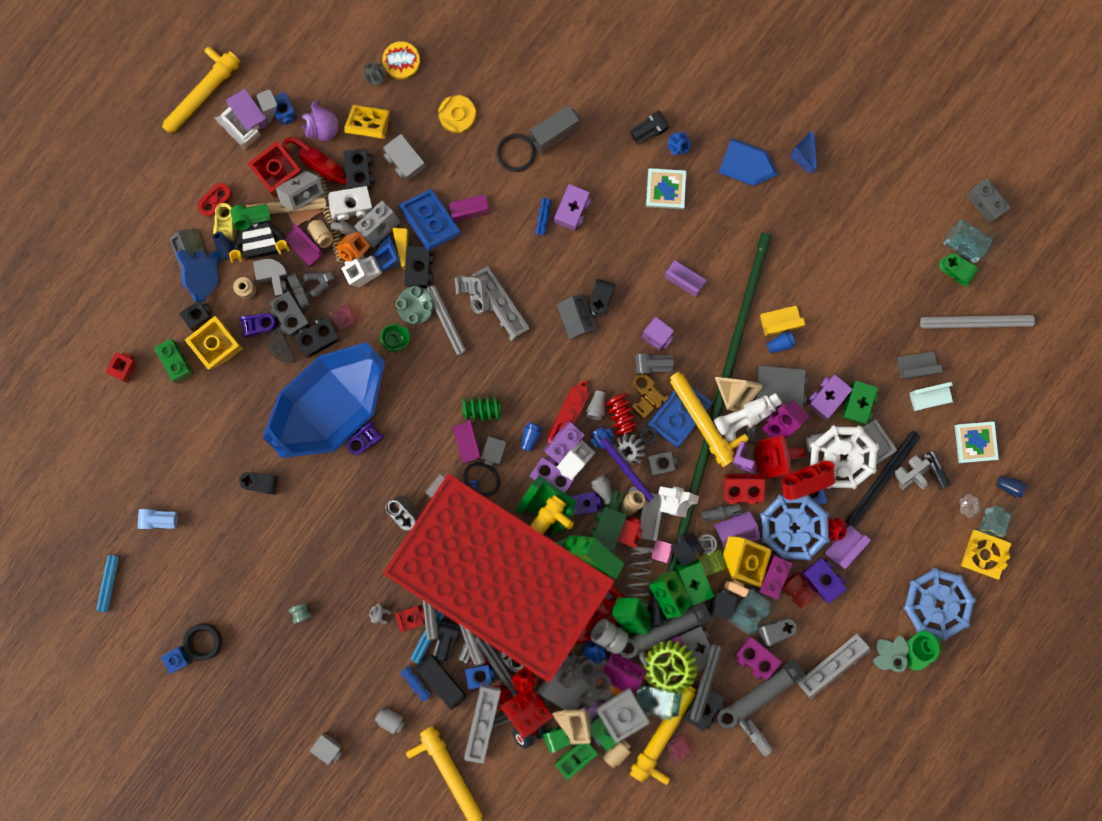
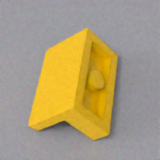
M797 306L760 315L765 337L805 326L804 318H800Z

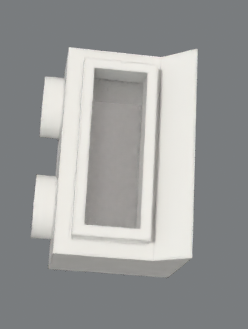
M230 107L215 118L244 150L261 136L258 131L260 128L258 125L247 131Z

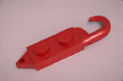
M287 137L284 139L283 148L287 152H290L287 144L292 143L300 148L299 158L301 161L329 182L347 183L343 168L315 147L309 146L297 137Z
M584 380L575 387L572 386L548 434V443L568 421L575 425L589 397L587 380Z

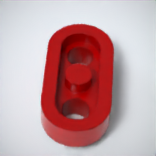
M223 183L214 185L198 202L199 212L206 217L214 216L216 207L230 200L232 195L230 188ZM221 192H225L223 197H219ZM212 205L211 210L207 211L206 207Z

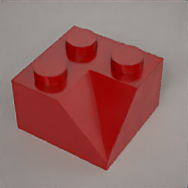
M278 140L247 163L274 198L278 196L276 191L278 186L302 173Z

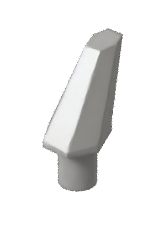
M341 220V223L331 222V230H340V233L347 235L358 232L356 228Z

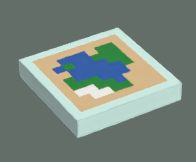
M649 168L646 207L684 209L686 171Z
M995 422L954 425L959 463L999 460Z

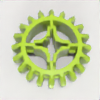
M669 640L667 645L664 641L660 643V646L655 645L653 647L654 651L650 650L648 652L650 657L645 659L649 664L644 669L650 670L646 677L652 676L653 678L650 684L656 682L655 688L658 690L660 687H663V693H666L668 689L670 694H674L675 690L681 693L682 688L687 690L689 688L688 684L692 685L694 683L693 678L697 676V673L693 670H696L698 665L692 664L696 661V657L690 658L693 652L691 650L685 651L687 645L680 648V642L678 641L674 646L672 640ZM662 653H672L668 660L658 659ZM678 657L682 659L685 666L679 663ZM670 663L675 668L672 672L669 669L670 667H668ZM658 669L662 670L664 678L660 675ZM674 675H685L680 681H671Z

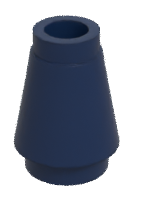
M216 232L212 238L218 254L223 259L228 260L230 259L229 253L233 250L234 244L223 232Z
M1000 475L995 486L1014 498H1022L1027 484L1023 483V480Z

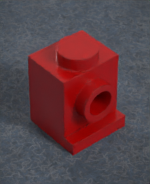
M124 351L122 355L115 352L105 373L128 383L137 362L132 360L134 356ZM126 363L124 370H122V365Z
M631 517L630 520L625 519L618 542L637 548L638 543H635V541L641 538L643 529L640 528L642 520Z
M419 606L395 613L401 632L425 624L424 609H420ZM409 615H413L415 617L414 622L408 621Z

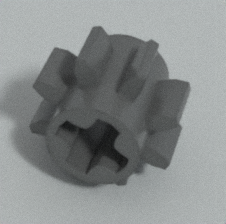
M377 62L368 63L364 67L365 72L362 73L367 84L371 82L372 85L382 83L385 80L383 75L387 74L382 64H377Z

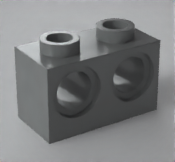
M289 291L269 302L272 307L269 310L275 319L278 318L281 324L279 327L284 335L288 334L292 338L297 335L298 330L311 326ZM287 303V310L280 312V305ZM292 319H297V326L294 328H290V321Z

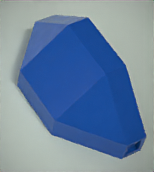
M367 342L317 357L279 392L262 438L274 448L280 458L335 452L374 416L385 361Z

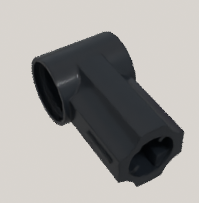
M656 111L646 121L632 128L630 133L633 140L639 145L654 135L658 136L664 133L670 126L661 111Z
M445 620L441 621L438 641L433 655L434 658L449 662L454 643L459 635V624Z

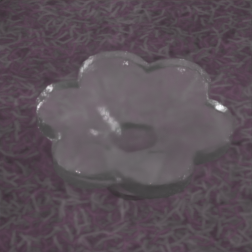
M966 494L965 498L960 499V513L966 515L967 518H973L975 514L980 512V500L978 497Z

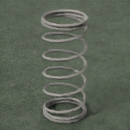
M629 547V551H643L629 553L628 555L630 557L647 560L649 562L629 563V567L645 570L648 572L628 574L627 577L646 581L648 583L626 585L627 588L640 590L647 593L626 595L625 597L632 598V596L649 595V591L631 586L648 585L651 583V581L638 577H633L632 575L650 574L652 573V571L632 565L652 563L653 561L647 558L634 556L632 554L651 553L653 552V548ZM640 599L645 607H649L650 603L648 601Z

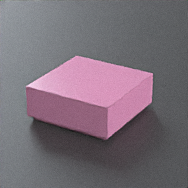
M657 540L651 558L670 564L673 556V551L670 547L672 544Z

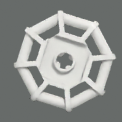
M833 425L831 429L810 445L812 447L810 466L818 463L819 451H823L824 457L822 461L834 463L835 475L842 478L848 476L849 480H836L835 484L827 487V489H857L856 487L877 471L876 461L877 452L880 448L879 444L875 443L861 426L835 427ZM838 434L852 436L851 438L843 439L842 437H839ZM833 436L835 437V439L831 441L827 446H824V444L828 440H830ZM857 438H860L866 446L861 447L856 442ZM870 452L867 464L864 462V453ZM840 454H848L847 459L841 461ZM860 468L865 469L863 472H861L857 477L853 479L852 474H854Z

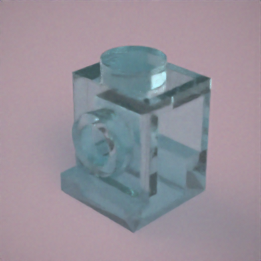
M998 506L986 508L978 531L993 537H1005L1011 515L1004 512V509Z

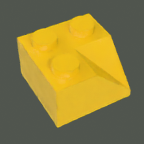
M216 316L185 339L208 370L229 361L244 349L224 323Z
M728 536L723 555L731 578L746 585L762 586L771 549L745 538Z

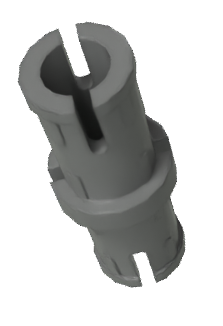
M739 504L718 505L717 508L701 511L703 523L718 519L725 520V518L741 515Z

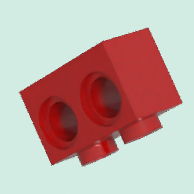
M724 474L723 498L725 502L729 504H739V502L758 504L759 502H764L765 479L762 474ZM733 486L739 487L735 493L729 492ZM751 487H758V490L755 493L749 492V489Z

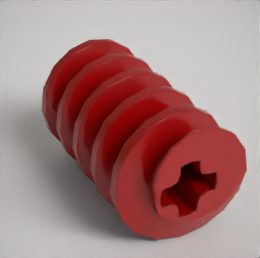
M628 393L614 396L606 403V406L612 407L608 411L609 414H615L611 421H617L613 427L620 428L616 432L618 436L639 430L633 428L638 422H631L636 417L629 414L633 407H626L631 402L630 400H624Z

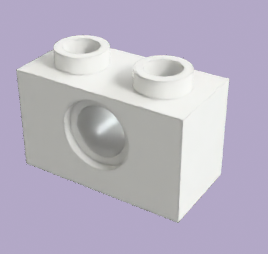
M367 186L329 192L327 197L332 220L344 221L351 216H357V218L365 217L372 209ZM345 202H352L354 208L347 207Z
M581 440L566 455L557 468L563 476L572 480L596 452Z

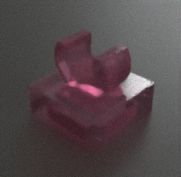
M347 304L330 313L340 331L356 322Z
M683 735L666 744L674 763L692 754Z

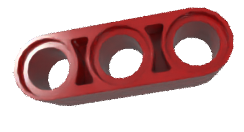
M821 461L785 475L782 478L784 498L796 500L834 485L836 482L834 463L831 461Z

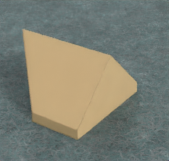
M715 377L727 410L735 412L744 408L743 405L747 404V402H752L763 387L762 384L751 381Z
M568 710L552 713L569 737L571 744L591 743L589 711Z

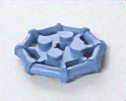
M782 494L777 495L778 498L764 512L760 513L762 543L770 547L783 560H812V557L830 541L828 511L825 512L809 495L796 500H787ZM787 503H802L801 507H788ZM782 505L784 509L782 513L777 517L772 515ZM805 505L811 508L817 515H809L804 509ZM769 520L775 522V532L770 534ZM820 520L821 534L815 532V521ZM793 522L800 526V529H797L796 532L790 529ZM777 537L781 543L785 544L784 550L772 539ZM813 537L819 539L810 549H808L806 544ZM789 547H802L804 552H788Z
M932 568L930 572L914 581H910V588L903 609L906 610L917 629V633L928 631L937 637H941L942 641H947L952 635L965 628H969L976 598H973L962 575H955ZM939 578L952 581L950 586L939 584ZM933 579V585L926 589L921 587V585ZM957 585L965 599L958 598L954 591ZM918 590L921 593V598L917 605H913ZM937 599L944 602L942 609L939 607L935 608ZM966 603L963 616L960 618L958 616L960 604ZM914 609H919L924 617L922 623ZM953 619L959 622L946 630V623ZM929 622L939 624L940 630L926 626Z

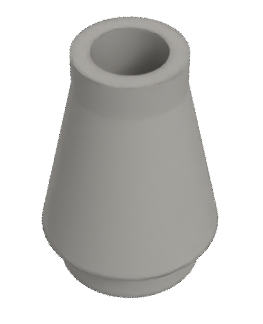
M595 391L586 410L588 418L600 421L605 416L606 393Z
M601 475L591 481V487L606 505L610 503L613 493L609 478Z

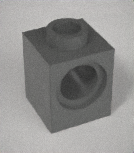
M488 436L481 459L485 460L484 464L493 467L496 464L500 465L507 442Z
M671 452L647 457L651 476L673 472L675 467L678 466L676 456H672ZM660 458L668 461L666 469L659 467L658 460Z

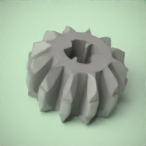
M624 434L623 438L619 437L617 439L618 443H615L613 446L627 464L629 463L631 466H634L635 462L640 463L642 461L641 457H644L646 453L641 450L645 449L646 446L639 444L642 441L641 438L637 441L635 440V434H632L631 437L628 434ZM628 446L632 448L631 450H633V452L630 454L627 452L628 450H626Z

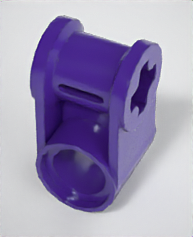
M268 313L239 318L240 322H242L243 338L272 333L278 328V320ZM267 319H271V325L265 328L264 322Z
M373 421L365 425L348 441L347 448L353 455H362L384 438V435L380 434L373 426ZM357 441L361 442V449L353 451L352 444Z

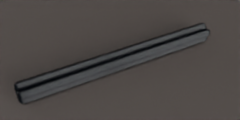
M911 431L846 520L849 525L855 527L920 439V435L917 432Z

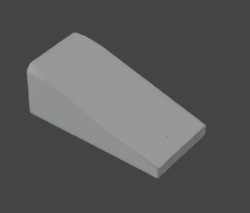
M266 90L258 93L257 99L261 111L269 124L274 117L277 103L271 90Z

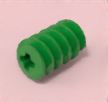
M463 397L462 416H465L466 421L470 420L471 416L474 421H477L478 416L481 417L482 421H485L486 416H488L489 421H492L494 416H496L497 421H500L501 399L497 402L496 397H493L492 402H490L489 398L486 397L485 401L482 402L481 397H478L477 402H474L473 397H470L469 402H467L466 398Z

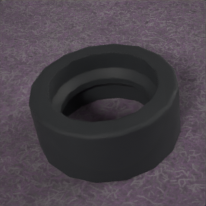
M201 623L192 626L183 637L184 651L189 658L195 661H206L214 658L222 647L221 633L211 624ZM207 631L213 636L214 645L208 653L200 654L193 649L191 641L195 633Z

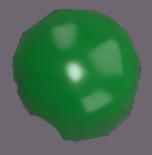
M395 323L385 326L380 333L379 340L385 350L393 353L400 352L409 344L410 333L407 327H402Z

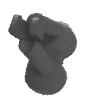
M322 271L305 273L302 280L295 273L287 276L302 310L310 307L309 298L316 297L329 289L328 284L335 281L332 272L323 274ZM308 280L320 281V284L315 289L308 292L303 290Z

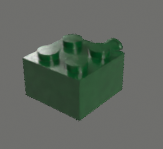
M613 490L609 506L603 507V510H598L595 518L598 524L596 529H591L589 535L590 538L597 539L611 552L615 550L627 516L619 511L625 494L620 493L617 500L619 491Z

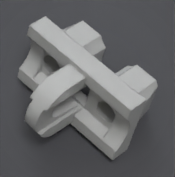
M915 455L908 462L913 468L912 471L908 473L903 466L895 471L899 487L902 490L913 482L921 489H925L928 486L927 481L922 475L930 469V462L927 459L923 461Z

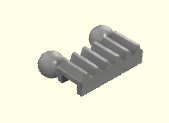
M633 486L628 490V493L639 490L636 486ZM651 493L654 498L649 502L645 499L641 511L640 520L642 522L640 528L643 529L641 538L657 541L662 513L660 511L662 500L659 494Z

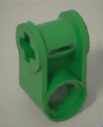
M949 254L939 262L942 272L952 277L959 284L967 287L979 270L974 264L967 262L957 254Z
M562 727L550 729L546 734H542L549 753L559 751L571 745L570 739Z

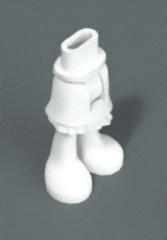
M776 393L769 397L765 395L763 398L747 402V404L743 405L744 408L742 410L717 417L714 421L723 436L725 435L730 443L737 439L736 431L746 425L751 429L754 424L756 426L760 421L770 416L773 411H776V407L783 403Z

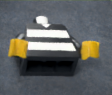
M258 222L251 224L249 228L242 230L238 234L229 257L231 263L236 258L241 263L243 261L242 256L247 261L281 254L282 249L286 248L287 251H290L286 243L285 235L276 226L271 225L269 222Z

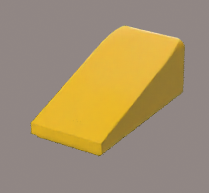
M393 228L401 266L405 270L406 246H409V232L407 229Z

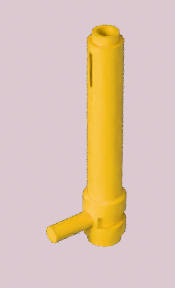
M211 47L205 49V53L216 63L206 77L163 121L162 127L169 134L175 133L222 81L228 79L231 76V72L239 67L238 64L241 61L232 52L224 53L221 57Z
M680 372L672 375L670 383L709 444V450L717 457V463L724 467L733 462L735 459L733 450L739 447L741 441H749L746 434L728 443L719 433L685 376Z
M554 495L546 501L547 505L539 510V515L530 525L531 528L543 535L556 520L568 529L573 526V522L562 514L566 504Z
M691 686L687 690L682 688V692L676 697L644 752L639 754L637 763L631 767V776L642 783L650 775L665 785L669 783L670 778L655 769L656 761L694 700L696 689Z
M434 726L425 729L420 733L422 744L407 751V757L411 759L427 750L428 754L432 755L468 821H483V815L447 752L444 740L440 739L439 731Z

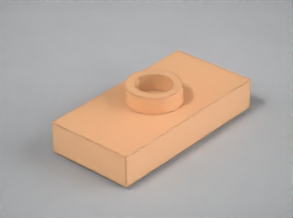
M733 580V582L726 581L724 585L725 589L743 597L747 596L749 591L743 588V583Z

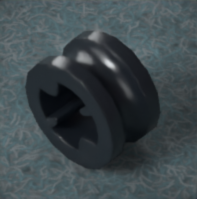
M650 427L643 429L640 433L641 442L645 445L653 444L657 440V432ZM647 431L652 432L651 435H654V438H651L649 442L645 440L646 438H643V434H647Z

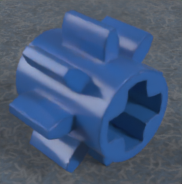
M682 131L680 133L674 132L669 137L667 148L671 150L672 154L676 156L678 154L684 155V153L689 151L691 139L687 138L688 134Z
M604 426L591 433L593 436L591 442L595 448L599 446L601 450L604 449V446L600 443L604 437L610 443H613L611 437L614 434L610 428L605 430Z
M590 640L583 646L582 656L583 660L588 659V663L595 665L601 663L603 658H606L605 653L607 652L603 646Z

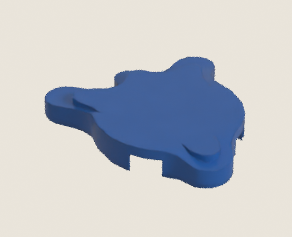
M185 250L177 251L176 258L182 267L181 281L183 287L188 289L195 302L198 300L201 303L205 302L218 283L217 266L221 260L218 251L207 255L203 251L197 250L194 253V258Z

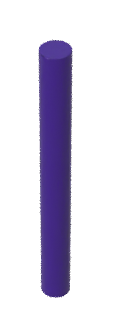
M604 437L600 443L636 488L643 493L645 499L648 502L651 501L654 496L610 441Z

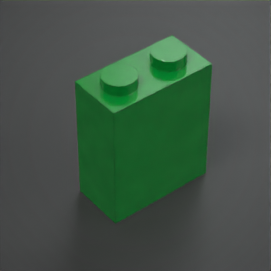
M570 535L565 541L563 547L565 550L612 580L617 579L624 563L597 539Z

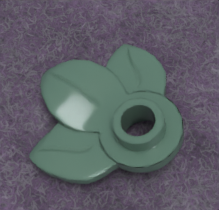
M899 635L893 643L885 639L877 640L876 648L879 656L873 659L874 664L882 670L904 671L908 666L906 655L909 649L905 639ZM896 659L901 660V664L898 666L894 664Z

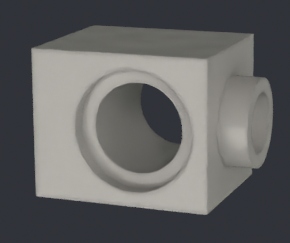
M324 732L310 749V752L329 765L332 761L336 763L342 755L340 750L343 746Z

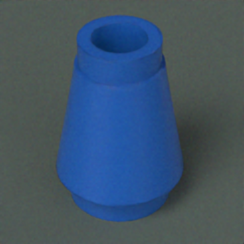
M784 331L766 344L772 354L793 349L792 346H795L796 342L791 331Z
M531 422L524 426L522 449L532 451L542 434V426Z

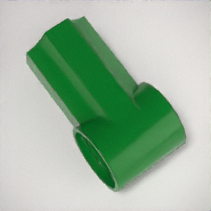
M267 203L251 207L240 204L230 209L233 227L236 230H245L253 223L271 220Z

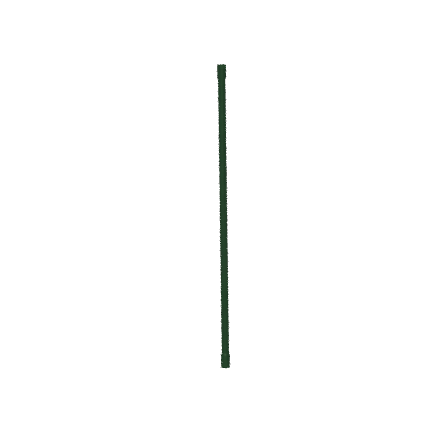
M762 232L760 235L756 256L721 378L731 379L765 255L772 238L771 234ZM719 387L710 415L715 426L714 419L720 417L724 404ZM705 438L689 489V493L697 496L710 454V446ZM695 504L688 508L686 518H681L676 537L682 533L687 535ZM674 553L666 572L676 570L675 566L679 564V560Z

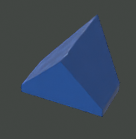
M809 132L796 145L790 155L809 174H813L817 169L814 132Z
M388 234L380 242L372 255L375 257L382 273L401 266L399 256Z

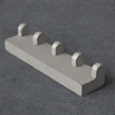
M487 266L474 273L473 275L478 274L479 276L487 277V280H485L486 295H489L491 306L489 309L491 312H495L501 321L500 326L505 327L509 333L510 341L527 332L530 328L490 268Z
M856 634L797 684L806 693L808 698L813 700L814 696L823 689H826L837 677H841L843 672L853 664L858 663L857 661L865 654H869L871 652L870 647Z
M481 682L471 730L464 753V760L484 763L501 691L500 688L489 686L486 682Z

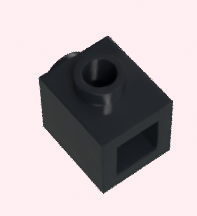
M693 532L687 535L685 533L680 534L675 538L676 542L670 546L682 566L697 560L705 552Z

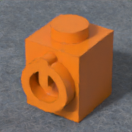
M358 231L346 235L338 243L336 249L340 258L350 262L360 258L370 247V244Z

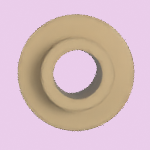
M314 220L309 223L307 233L315 244L321 248L331 245L333 242L332 233L322 220Z
M241 277L234 282V292L241 298L250 299L255 295L256 286L248 278Z
M640 491L629 492L623 498L620 511L627 516H631L641 509L645 502L643 493Z
M623 739L610 750L605 751V755L602 758L612 768H615L631 753L629 750L631 746Z

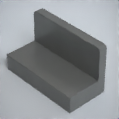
M197 229L180 230L169 238L175 256L179 250L187 251L192 258H194V253L197 250L207 254ZM178 261L179 267H180L181 272H182L181 264H180V262Z
M585 294L572 296L557 304L569 339L597 330Z
M935 352L897 357L900 380L936 375L943 372L942 366L937 365Z

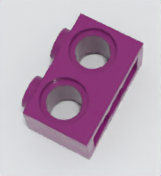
M792 400L788 405L783 403L776 410L778 412L777 415L773 412L765 420L767 424L762 429L771 438L785 435L786 439L810 416Z
M771 556L767 564L762 586L758 587L756 591L778 600L792 563L776 556Z
M750 636L746 638L734 653L738 657L736 661L744 667L747 665L753 669L751 673L759 680L762 678L768 680L782 663ZM747 648H752L754 654L751 658L747 659L744 656V652ZM765 660L768 661V669L761 671L760 663Z

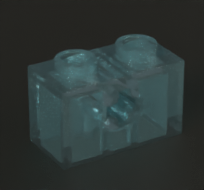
M960 219L949 230L943 244L975 264L987 253L993 239Z
M750 589L747 596L742 599L734 610L733 620H727L745 634L749 635L750 632L753 634L759 627V620L762 617L765 618L771 611L769 608L771 603L753 589ZM754 608V617H747L749 615L747 610H753Z
M647 685L639 686L637 701L645 715L653 716V713L659 714V718L671 720V717L679 716L682 693L669 692V690L663 691L661 688L656 689Z

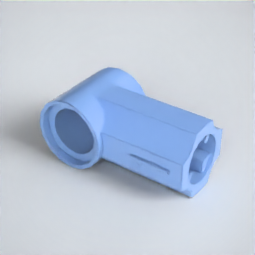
M139 509L137 529H176L177 512H163L150 509Z

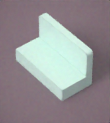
M952 382L910 392L914 411L953 402L949 389L950 386H953Z

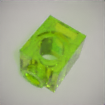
M716 550L698 558L706 576L727 568L723 555L724 552L721 553L720 550Z

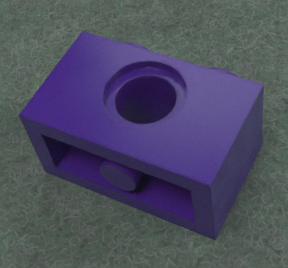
M818 558L803 570L801 574L823 601L829 604L847 589L844 586L846 582L839 574H834L831 570L833 566L827 559ZM824 574H827L830 579L827 585H823L821 582V577Z

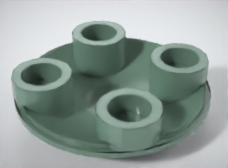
M418 286L405 289L395 303L399 316L410 324L425 322L431 316L434 309L431 294L426 289Z

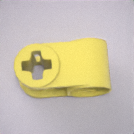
M226 203L219 204L215 209L213 234L220 231L228 239L235 241L236 229L233 227L231 213L225 218L222 217V212L225 209L230 211L232 207Z

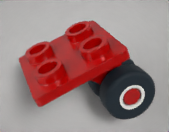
M534 689L527 693H518L501 706L503 712L515 726V729H513L515 741L523 749L533 745L534 736L537 739H541L543 737L542 734L547 733L545 723L553 718L551 711Z

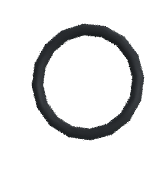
M511 134L500 141L496 155L503 168L519 172L532 164L535 158V148L528 137L522 134ZM511 138H521L531 148V158L528 163L519 168L506 165L500 155L503 143Z
M474 462L469 464L464 470V483L480 495L489 497L495 495L499 490L501 484L500 476L492 466L484 464V462ZM483 466L493 472L497 481L496 488L489 493L475 490L467 478L471 467Z

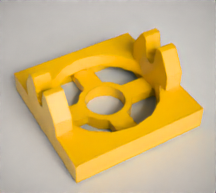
M353 105L344 127L345 133L385 139L390 111ZM364 118H371L372 120H371V121H364V120H362V119H364ZM355 121L360 122L362 126H355ZM373 124L380 125L376 129L368 128V126Z
M973 530L961 567L999 580L1002 570L1008 565L1006 561L1010 559V553L1008 552L1011 543ZM986 540L984 547L976 548L979 541ZM993 543L999 548L1000 557L993 554L991 550ZM983 549H987L990 552L988 560H983L980 557V552ZM975 554L980 560L978 566H976L972 559ZM991 560L998 562L993 568L984 569L986 562Z

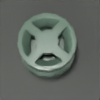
M307 602L288 609L289 613L293 615L294 624L312 617L311 613L307 610Z

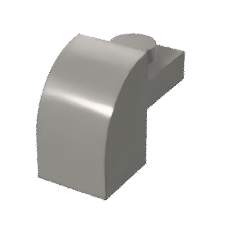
M273 259L253 261L256 280L259 283L272 281L276 297L288 291L286 281L283 279L287 278L289 273L278 261Z

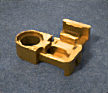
M645 374L637 375L632 382L634 390L641 396V401L632 406L633 411L642 420L653 409L657 410L668 399V396L664 397L653 386L655 383ZM637 379H645L646 387L639 388L636 384Z

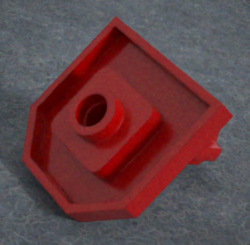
M785 435L760 440L754 450L756 465L758 466L757 470L766 478L792 473L790 461L804 458L805 450L803 447L788 449Z

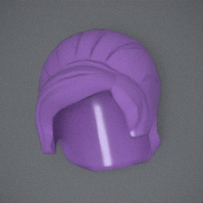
M315 100L311 105V114L306 113L302 116L307 121V124H303L302 127L307 138L329 141L337 135L339 121L333 112L320 107V102Z

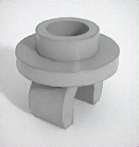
M377 604L371 608L369 617L372 623L379 621L382 624H387V621L382 619V615L384 613L391 614V612L383 608L382 605Z

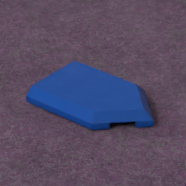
M731 138L718 173L752 186L778 176L767 151Z

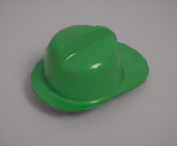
M920 631L906 642L909 648L906 655L908 659L907 667L912 670H922L930 665L942 651V638L928 631Z

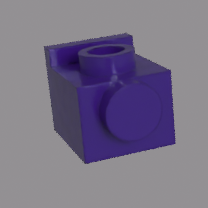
M595 492L572 496L577 501L573 507L576 510L574 515L598 512L597 508L601 507L600 497L595 496ZM584 500L590 501L589 507L583 505Z

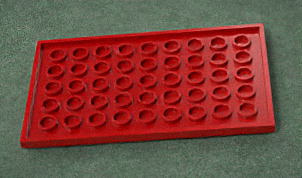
M450 474L446 475L382 573L549 683L614 583L612 579Z

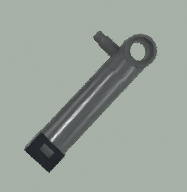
M701 602L690 607L681 616L665 619L664 626H651L648 635L634 634L628 637L627 643H632L634 649L629 654L622 650L620 654L625 658H632L638 655L645 667L649 664L645 661L647 658L646 650L659 645L662 641L665 642L712 620L705 603Z
M793 659L768 680H765L726 709L721 710L718 715L719 724L727 730H731L739 724L742 730L748 736H751L753 732L745 719L806 678V675ZM726 714L733 716V722L729 725L723 723V716Z

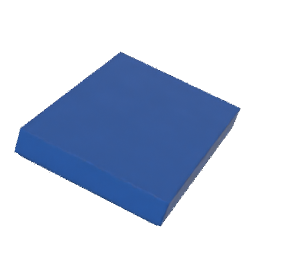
M432 189L399 204L400 211L427 251L461 235L460 229Z
M692 387L707 411L713 402ZM675 390L648 424L650 428H653L676 448H679L696 425Z

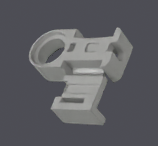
M475 274L471 277L463 275L455 277L456 294L465 292L472 294L470 295L471 308L475 313L481 314L489 310V295H486L485 292L486 276ZM478 300L482 303L483 308H480Z

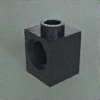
M199 300L179 313L189 329L194 332L212 319L210 307L207 303L203 304ZM197 311H201L202 316L195 320L194 314Z

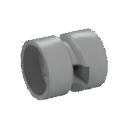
M601 619L593 627L591 640L603 646L611 653L617 654L626 646L628 633L620 627H616L607 619Z

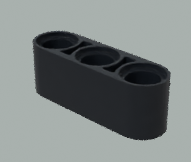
M432 654L416 666L418 672L451 710L467 698L464 691Z

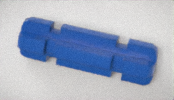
M548 198L541 199L538 225L536 227V234L538 235L546 234L550 213L549 208L551 207V200Z
M409 666L400 672L402 677L407 679L406 682L415 693L418 692V697L421 701H425L431 696L429 690L424 689L425 685L417 675H413V670Z

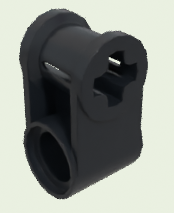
M597 278L590 302V311L593 316L602 317L605 315L613 295L615 283ZM598 303L601 304L602 308L596 310Z
M245 472L239 478V484L244 489L258 491L259 493L276 494L278 476ZM250 477V479L253 480V484L250 483L248 486V483L245 482V479H249Z

